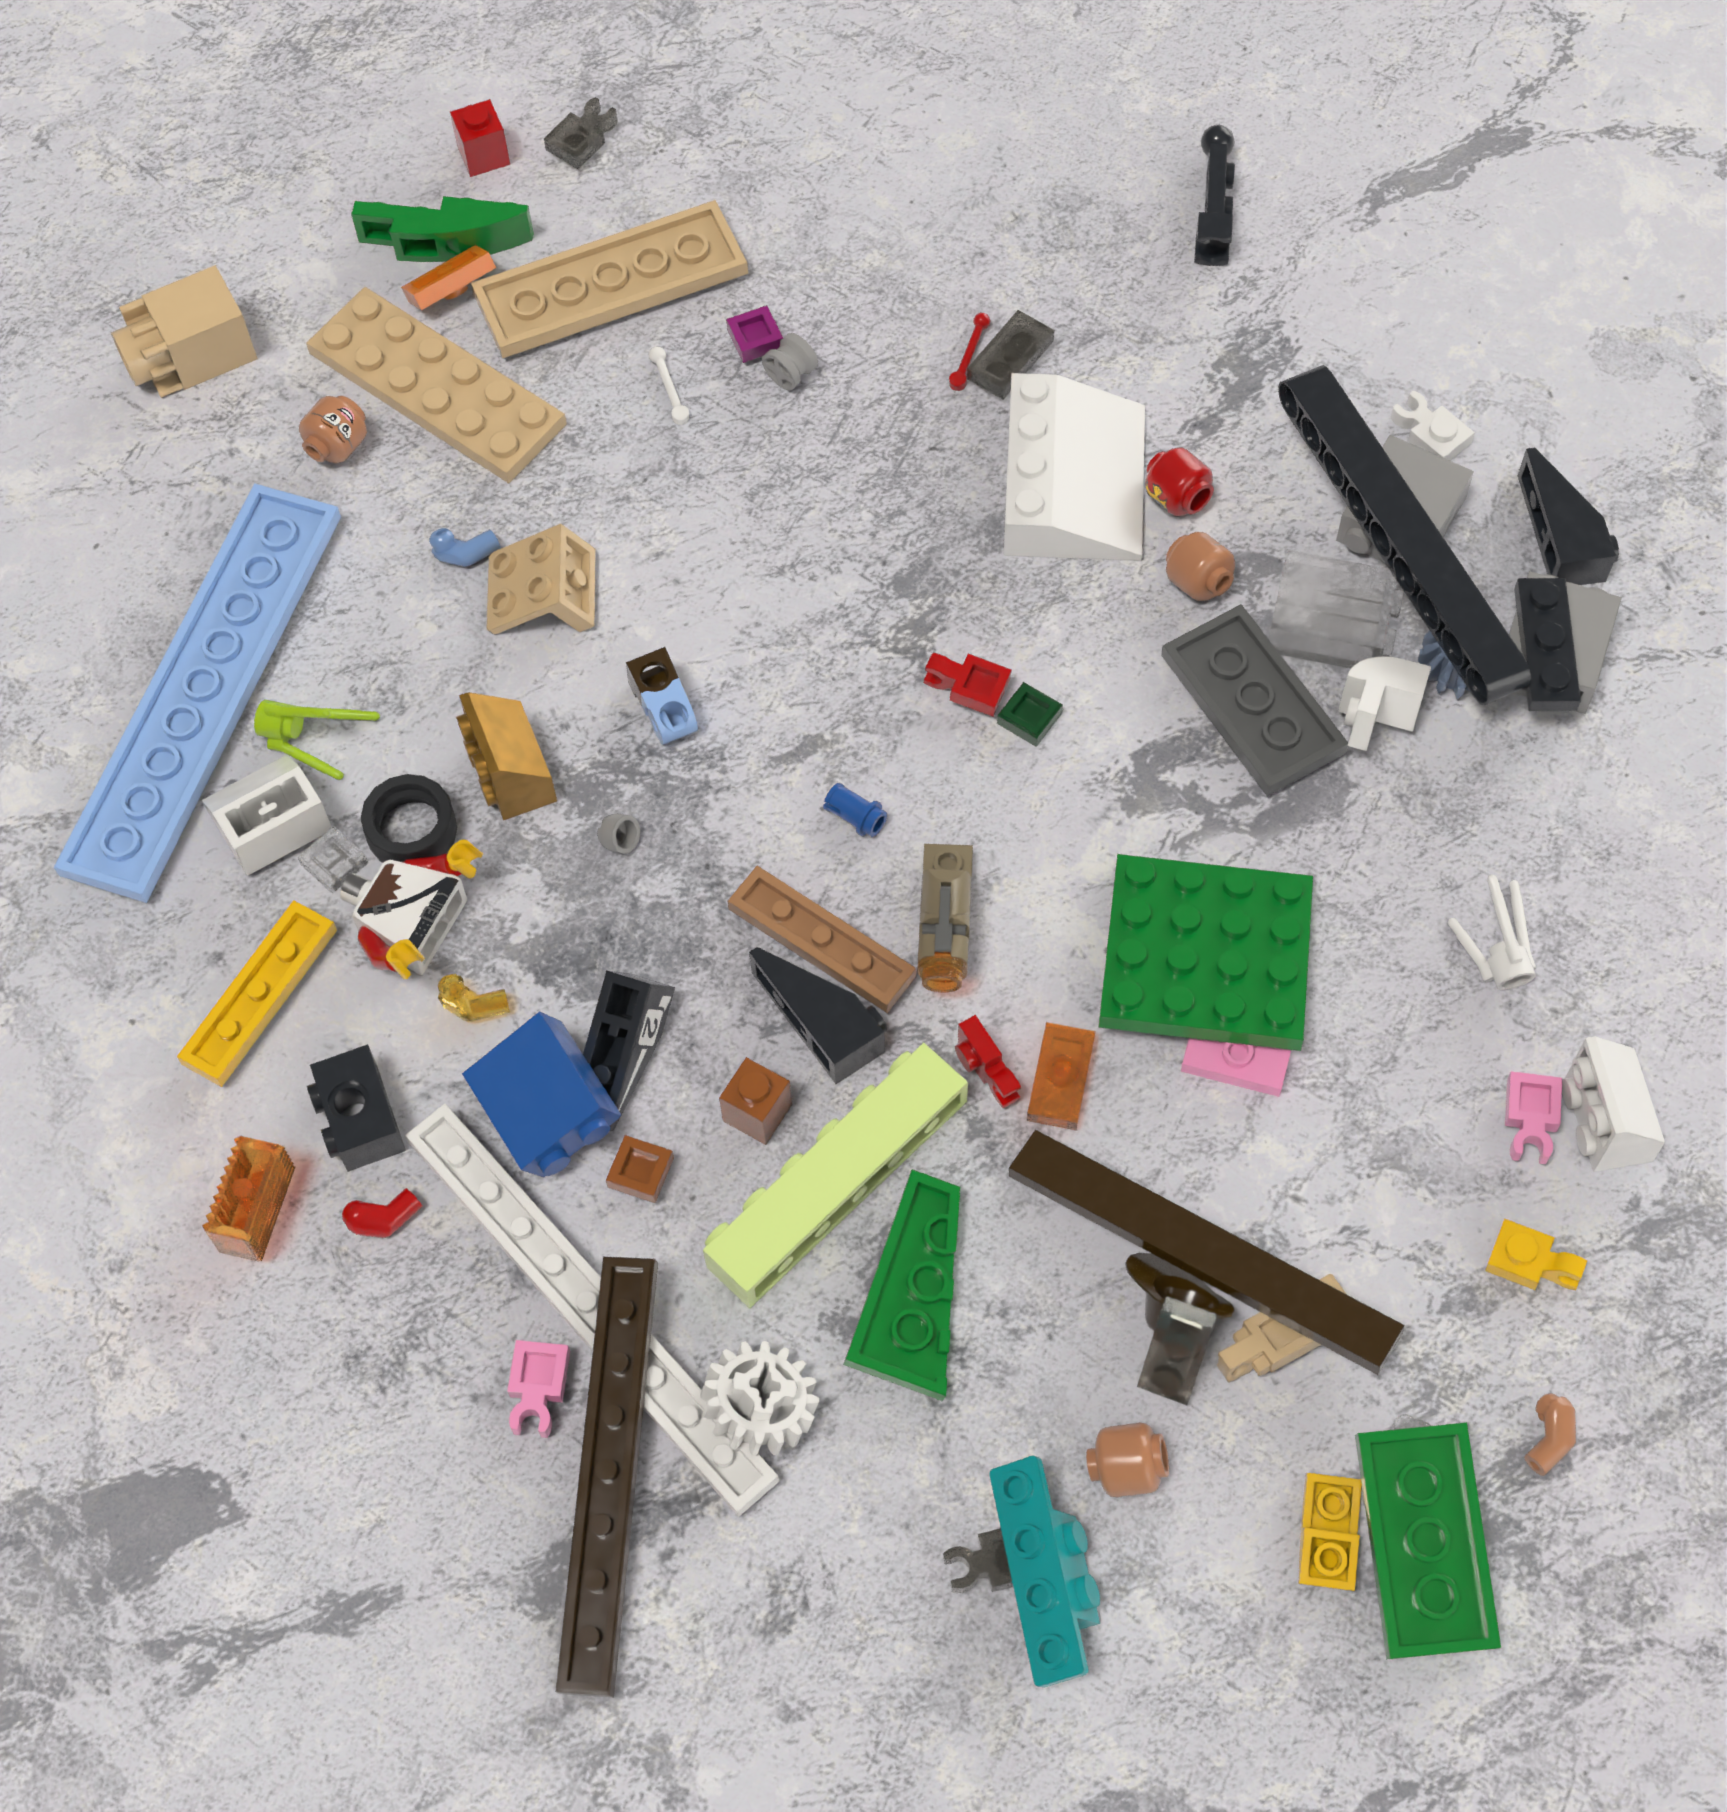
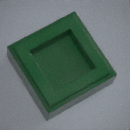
M1023 682L997 715V724L1037 747L1061 716L1063 704Z

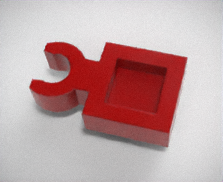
M974 1015L959 1023L958 1044L955 1046V1051L963 1067L968 1072L975 1070L984 1084L988 1083L995 1099L1002 1108L1019 1100L1020 1095L1017 1091L1021 1089V1085L1012 1071L1003 1063L1002 1053L978 1017Z

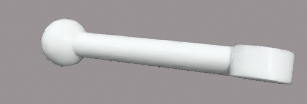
M653 347L649 351V359L657 365L673 406L671 412L672 420L678 425H684L690 419L689 410L680 403L664 361L666 352L662 347Z

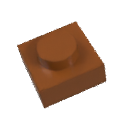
M624 1135L606 1178L607 1187L656 1203L674 1160L673 1151Z

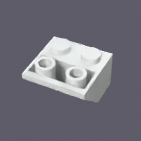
M288 755L202 800L203 805L246 876L333 830L322 801L300 766Z
M1596 1036L1585 1038L1576 1057L1572 1060V1065L1565 1079L1562 1080L1564 1102L1568 1109L1574 1108L1579 1124L1576 1128V1138L1581 1154L1589 1156L1593 1172L1653 1162L1665 1141L1635 1049Z

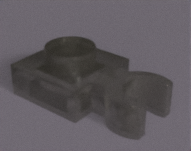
M596 97L590 99L585 104L584 114L581 117L570 112L544 138L546 151L579 169L605 144L604 133L612 130L617 125L616 109L612 107L607 113L598 115L601 112L600 101Z
M1001 1528L978 1534L977 1540L980 1547L978 1551L972 1552L966 1547L957 1546L943 1553L945 1565L962 1562L969 1569V1572L963 1578H956L950 1581L953 1593L967 1592L976 1585L978 1579L988 1577L991 1592L1013 1587Z

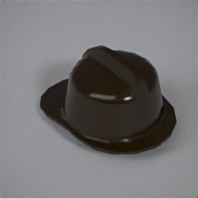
M1139 1252L1132 1254L1125 1262L1127 1273L1146 1292L1145 1319L1148 1327L1159 1334L1165 1341L1188 1355L1197 1354L1201 1350L1204 1342L1212 1335L1219 1319L1231 1317L1235 1312L1232 1303L1216 1294L1202 1280L1152 1253Z

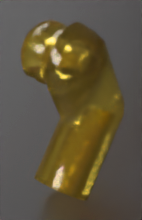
M457 974L446 975L438 982L437 987L440 992L438 999L441 1005L464 1021L472 1022L510 1013L505 989L478 995L470 988L464 986L463 978Z

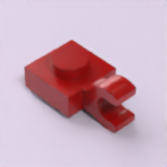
M932 653L925 667L927 674L923 683L940 690L952 688L949 701L994 717L1011 679L1012 669L969 653L963 664L952 661L941 654Z

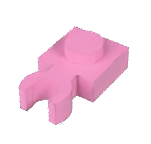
M1510 1072L1507 1078L1505 1126L1520 1128L1510 1146L1512 1160L1519 1161L1523 1153V1145L1531 1143L1539 1149V1164L1547 1163L1553 1151V1142L1546 1131L1557 1132L1561 1123V1077Z
M516 1340L507 1390L510 1398L522 1399L512 1409L509 1417V1424L514 1435H520L523 1420L532 1415L540 1418L538 1427L540 1436L547 1438L550 1435L552 1418L546 1406L547 1401L563 1403L571 1352L568 1345Z

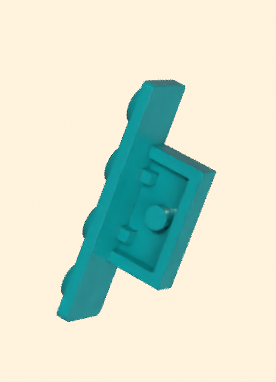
M1032 1455L990 1470L989 1476L1033 1681L1037 1687L1045 1688L1084 1676L1088 1673L1089 1669L1080 1630L1100 1624L1097 1607L1100 1605V1593L1094 1578L1088 1572L1084 1554L1088 1550L1085 1530L1081 1523L1077 1521L1076 1516L1053 1509L1042 1459Z

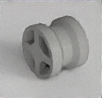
M788 333L780 341V347L777 350L771 349L762 357V364L768 376L778 386L785 390H793L800 383L802 374H810L818 367V358L806 340L797 334Z

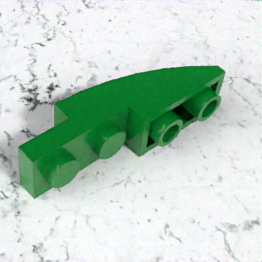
M443 196L440 210L422 206L410 207L383 202L355 201L351 213L359 243L393 246L397 261L446 262L474 245L488 251L491 255L530 242L534 235L529 206L513 202L475 200L468 197Z

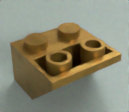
M470 692L459 695L464 714L456 716L464 739L463 743L472 767H475L477 771L478 781L488 807L497 804L504 821L557 802L552 777L521 701Z

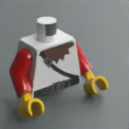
M465 839L459 840L454 843L448 853L439 856L408 859L403 862L387 860L383 862L372 881L355 873H351L346 877L340 890V899L356 906L352 917L358 930L357 939L373 967L397 972L404 980L411 976V972L407 968L421 976L424 974L467 902L461 878L457 876L462 874L466 878L471 879L477 872L470 862L475 858H481L483 853L472 843Z

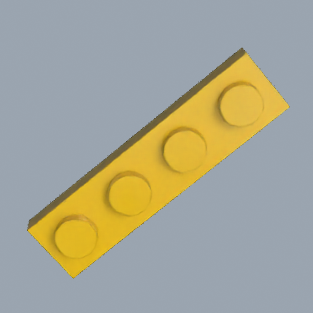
M293 900L177 1055L181 1065L223 1087L337 932L334 922Z

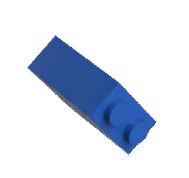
M540 1011L462 1073L522 1171L543 1178L562 1171L568 1166L571 1161L570 1157L583 1146L596 1143L604 1138L610 1131V1125L622 1116L563 1022Z

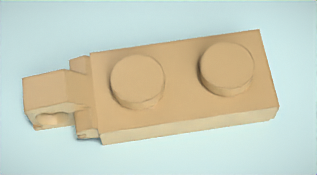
M1332 1274L1319 1279L1345 1293ZM1259 1312L1243 1321L1242 1328L1233 1334L1232 1338L1235 1344L1218 1353L1217 1367L1228 1383L1250 1373L1253 1369L1258 1376H1261L1269 1371L1272 1373L1321 1344Z

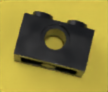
M368 1044L310 1064L315 1083L307 1085V1090L316 1114L322 1112L326 1114L329 1127L321 1129V1133L330 1158L340 1156L347 1172L406 1151L377 1063ZM356 1103L364 1104L361 1111L352 1116L342 1115L348 1106Z

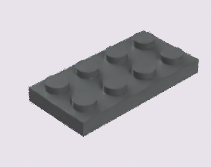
M1242 604L1162 646L1161 656L1266 796L1347 753L1348 741Z

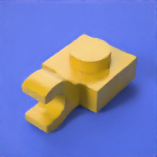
M1504 1218L1485 1271L1536 1290L1540 1277L1564 1288L1576 1291L1587 1260L1572 1253L1551 1252L1555 1237Z

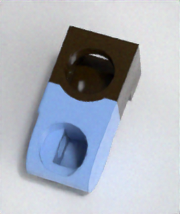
M666 647L626 662L627 678L635 698H638L645 715L649 717L654 732L662 745L698 731L693 709ZM649 666H657L647 671H644Z

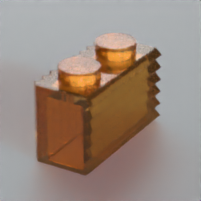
M239 1136L234 1139L236 1146L230 1148L233 1153L232 1156L227 1158L230 1164L223 1167L226 1174L220 1177L222 1184L216 1186L219 1193L213 1196L215 1203L209 1206L212 1212L205 1215L209 1222L203 1224L202 1227L219 1253L260 1262L263 1260L296 1166L291 1162L292 1159L289 1158L290 1155L287 1154L285 1147L279 1144Z

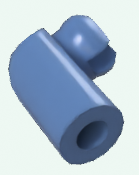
M447 528L434 531L429 538V542L433 547L431 552L435 558L442 562L463 567L470 566L488 557L494 551L501 549L498 539L490 529L468 541L454 539L453 533Z

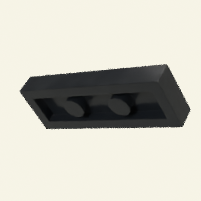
M1518 578L1514 592L1521 652L1531 674V684L1526 688L1528 711H1577L1581 697L1566 578Z

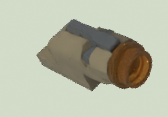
M924 844L917 973L922 978V986L933 992L948 993L957 991L962 987V980L967 977L973 845Z

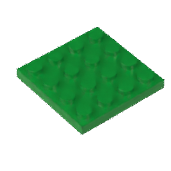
M1117 854L1098 1027L1301 1051L1304 1041L1313 876Z

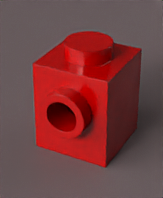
M491 99L450 111L457 147L470 177L510 165L504 129Z

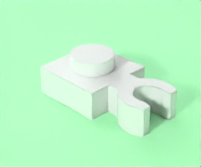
M1412 391L1409 394L1407 405L1414 411H1406L1398 404L1393 406L1391 413L1392 421L1400 428L1411 429L1408 442L1451 461L1472 444L1475 432L1443 406H1440L1434 412L1430 411L1427 408L1425 397L1416 391Z

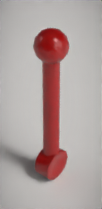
M980 312L974 317L973 323L975 328L959 368L949 376V386L952 390L961 391L967 385L966 371L982 331L987 329L991 322L990 317L986 313Z

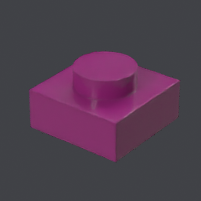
M767 305L726 319L727 331L743 363L762 357L771 349L777 350L780 347V341L783 339V336Z

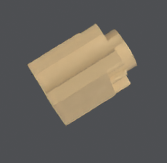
M216 265L141 295L142 298L120 306L119 309L127 326L111 332L116 348L135 386L137 387L152 380L161 398L181 389L191 388L258 359L243 315Z

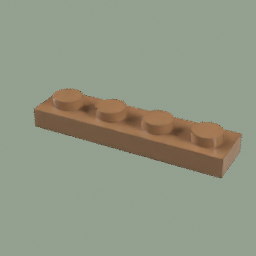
M758 865L728 899V909L886 1013L890 1011L916 978V968Z

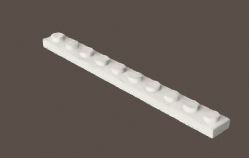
M443 1104L405 1135L408 1143L593 1352L601 1277L446 1104ZM651 1334L644 1411L733 1512L740 1517L779 1482V1477L759 1454L757 1456L751 1455L749 1443L742 1441L740 1446L734 1450L730 1448L731 1434L728 1432L720 1436L713 1434L717 1418L706 1419L703 1417L702 1413L707 1401L700 1398L702 1390Z

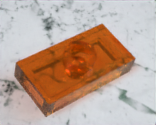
M1046 1022L1027 1112V1121L1077 1131L1096 1031Z

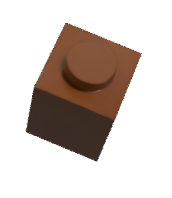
M746 1057L719 1097L723 1122L766 1145L792 1106L790 1081Z

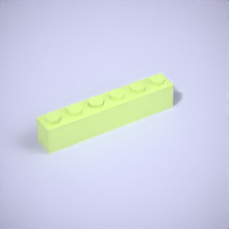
M925 1043L920 1045L912 1054L909 1051L901 1054L889 1068V1075L877 1087L874 1085L866 1087L854 1100L853 1109L842 1120L839 1121L835 1118L827 1123L819 1132L816 1138L817 1143L804 1155L797 1153L792 1156L782 1167L779 1173L781 1177L767 1190L764 1187L757 1189L744 1203L743 1212L730 1225L727 1222L720 1224L707 1237L705 1241L706 1247L703 1249L706 1267L749 1309L967 1102L968 1082Z

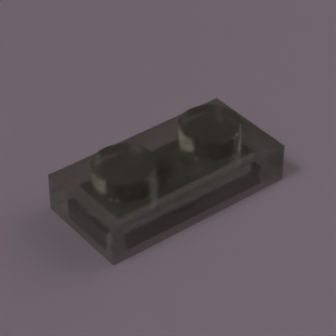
M1017 310L967 368V380L1004 400L1011 392L1012 373L1026 374L1054 342L1055 330Z
M1166 1296L1137 1387L1187 1406L1218 1315Z

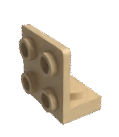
M560 523L489 555L486 628L492 634H498L550 612L578 632L594 627L595 548Z

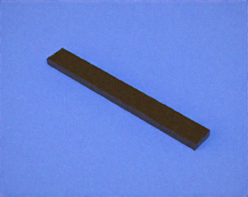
M1036 1129L1009 1167V1177L1376 1375L1380 1373L1403 1334L1405 1325Z
M603 1256L555 1691L558 1694L614 1698L658 1262L655 1259Z

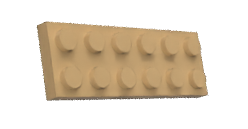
M716 200L472 282L471 286L474 297L503 359L748 274V264Z
M367 287L359 291L306 342L310 355L508 484L567 425L563 412Z

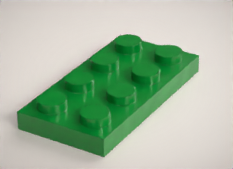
M1467 1422L1357 1433L1355 1441L1386 1660L1501 1648Z

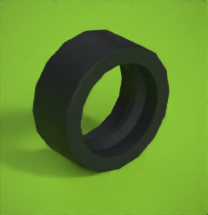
M404 774L389 778L376 786L364 801L360 817L368 846L382 863L387 860L403 862L408 859L446 854L455 842L458 828L449 795L439 783L422 775ZM411 802L425 803L436 811L437 824L429 834L420 840L409 843L392 842L382 834L381 822L390 811L399 805Z

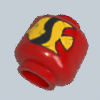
M1179 447L1172 448L1167 452H1159L1147 465L1146 492L1172 515L1196 514L1210 501L1214 491L1212 471L1187 449Z

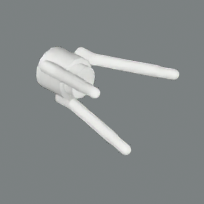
M1489 875L1487 881L1504 941L1490 947L1489 952L1491 956L1488 958V961L1457 919L1450 918L1448 925L1478 966L1483 982L1487 983L1495 980L1499 990H1509L1532 981L1536 977L1534 971L1536 965L1530 951L1523 901L1518 881L1512 880L1509 883L1516 940L1498 879L1495 875Z

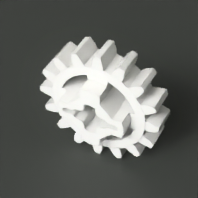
M745 1341L741 1342L736 1355L730 1350L725 1349L722 1351L718 1364L711 1363L705 1378L706 1381L700 1393V1398L707 1401L702 1414L706 1419L717 1418L713 1430L715 1436L723 1435L726 1432L732 1435L730 1448L735 1450L743 1441L749 1443V1450L753 1456H757L761 1445H767L773 1455H778L784 1441L791 1447H795L799 1442L802 1432L808 1433L815 1418L813 1415L819 1403V1397L812 1395L817 1382L812 1377L802 1378L801 1375L806 1365L803 1360L793 1364L787 1361L789 1349L784 1347L775 1355L770 1353L769 1343L763 1341L759 1351L753 1352Z

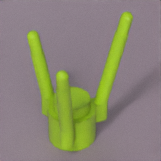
M264 699L256 710L254 729L257 736L268 738V749L284 752L324 774L341 780L344 777L341 771L289 744L288 740L299 737L303 728L304 717L377 721L380 718V714L375 711L301 707Z

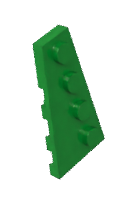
M912 1169L843 1365L943 1401L947 1391L946 1368L947 1354L950 1347L951 1330H949L954 1289L953 1267L957 1246L961 1187Z

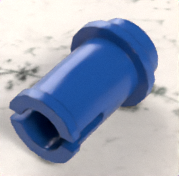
M836 783L824 799V802H826L823 805L824 810L835 814L856 827V833L860 836H865L866 834L871 837L876 836L886 822L887 812L882 810V804L879 801L869 802L846 788L842 783Z

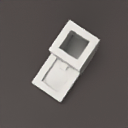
M1373 657L1362 660L1354 665L1348 673L1338 712L1346 714L1344 725L1353 727L1348 746L1367 751L1375 722L1413 732L1431 666L1395 657Z

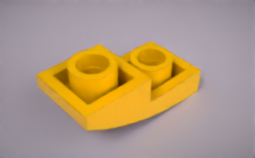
M1305 1473L1298 1584L1355 1591L1360 1538L1357 1532L1362 1487L1361 1479Z

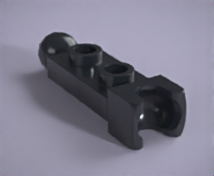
M1220 124L1207 128L1201 137V147L1208 156L1205 212H1199L1194 263L1206 266L1227 265L1229 261V245L1232 241L1233 196H1225L1226 189H1233L1235 163L1227 162V155L1231 153L1235 141L1232 131Z

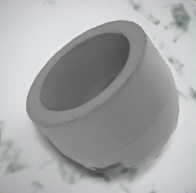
M619 813L611 814L603 818L601 828H598L597 836L604 848L612 852L627 854L634 850L638 844L640 826L633 816ZM616 833L621 834L619 840L616 839Z

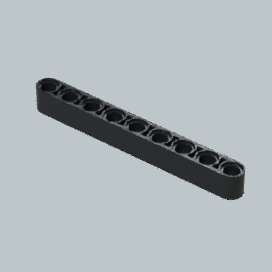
M1321 365L1281 381L1278 385V393L1286 414L1477 702L1481 705H1488L1527 688L1531 684V674L1524 656L1329 368Z

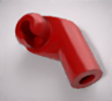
M405 1188L387 1205L367 1203L360 1200L349 1202L343 1208L342 1220L348 1230L356 1235L387 1238L423 1206L416 1196Z

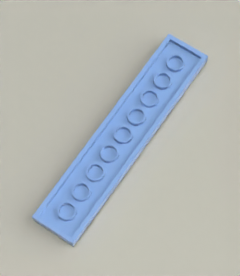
M254 483L54 866L60 877L141 902H148L341 518L337 506Z

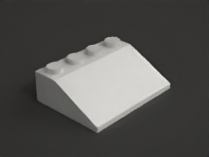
M1012 373L1004 556L1142 561L1145 405L1059 375Z

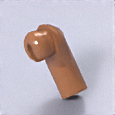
M1552 1393L1540 1397L1535 1408L1539 1419L1545 1423V1436L1524 1457L1530 1468L1541 1476H1545L1576 1443L1575 1409L1566 1397H1558Z

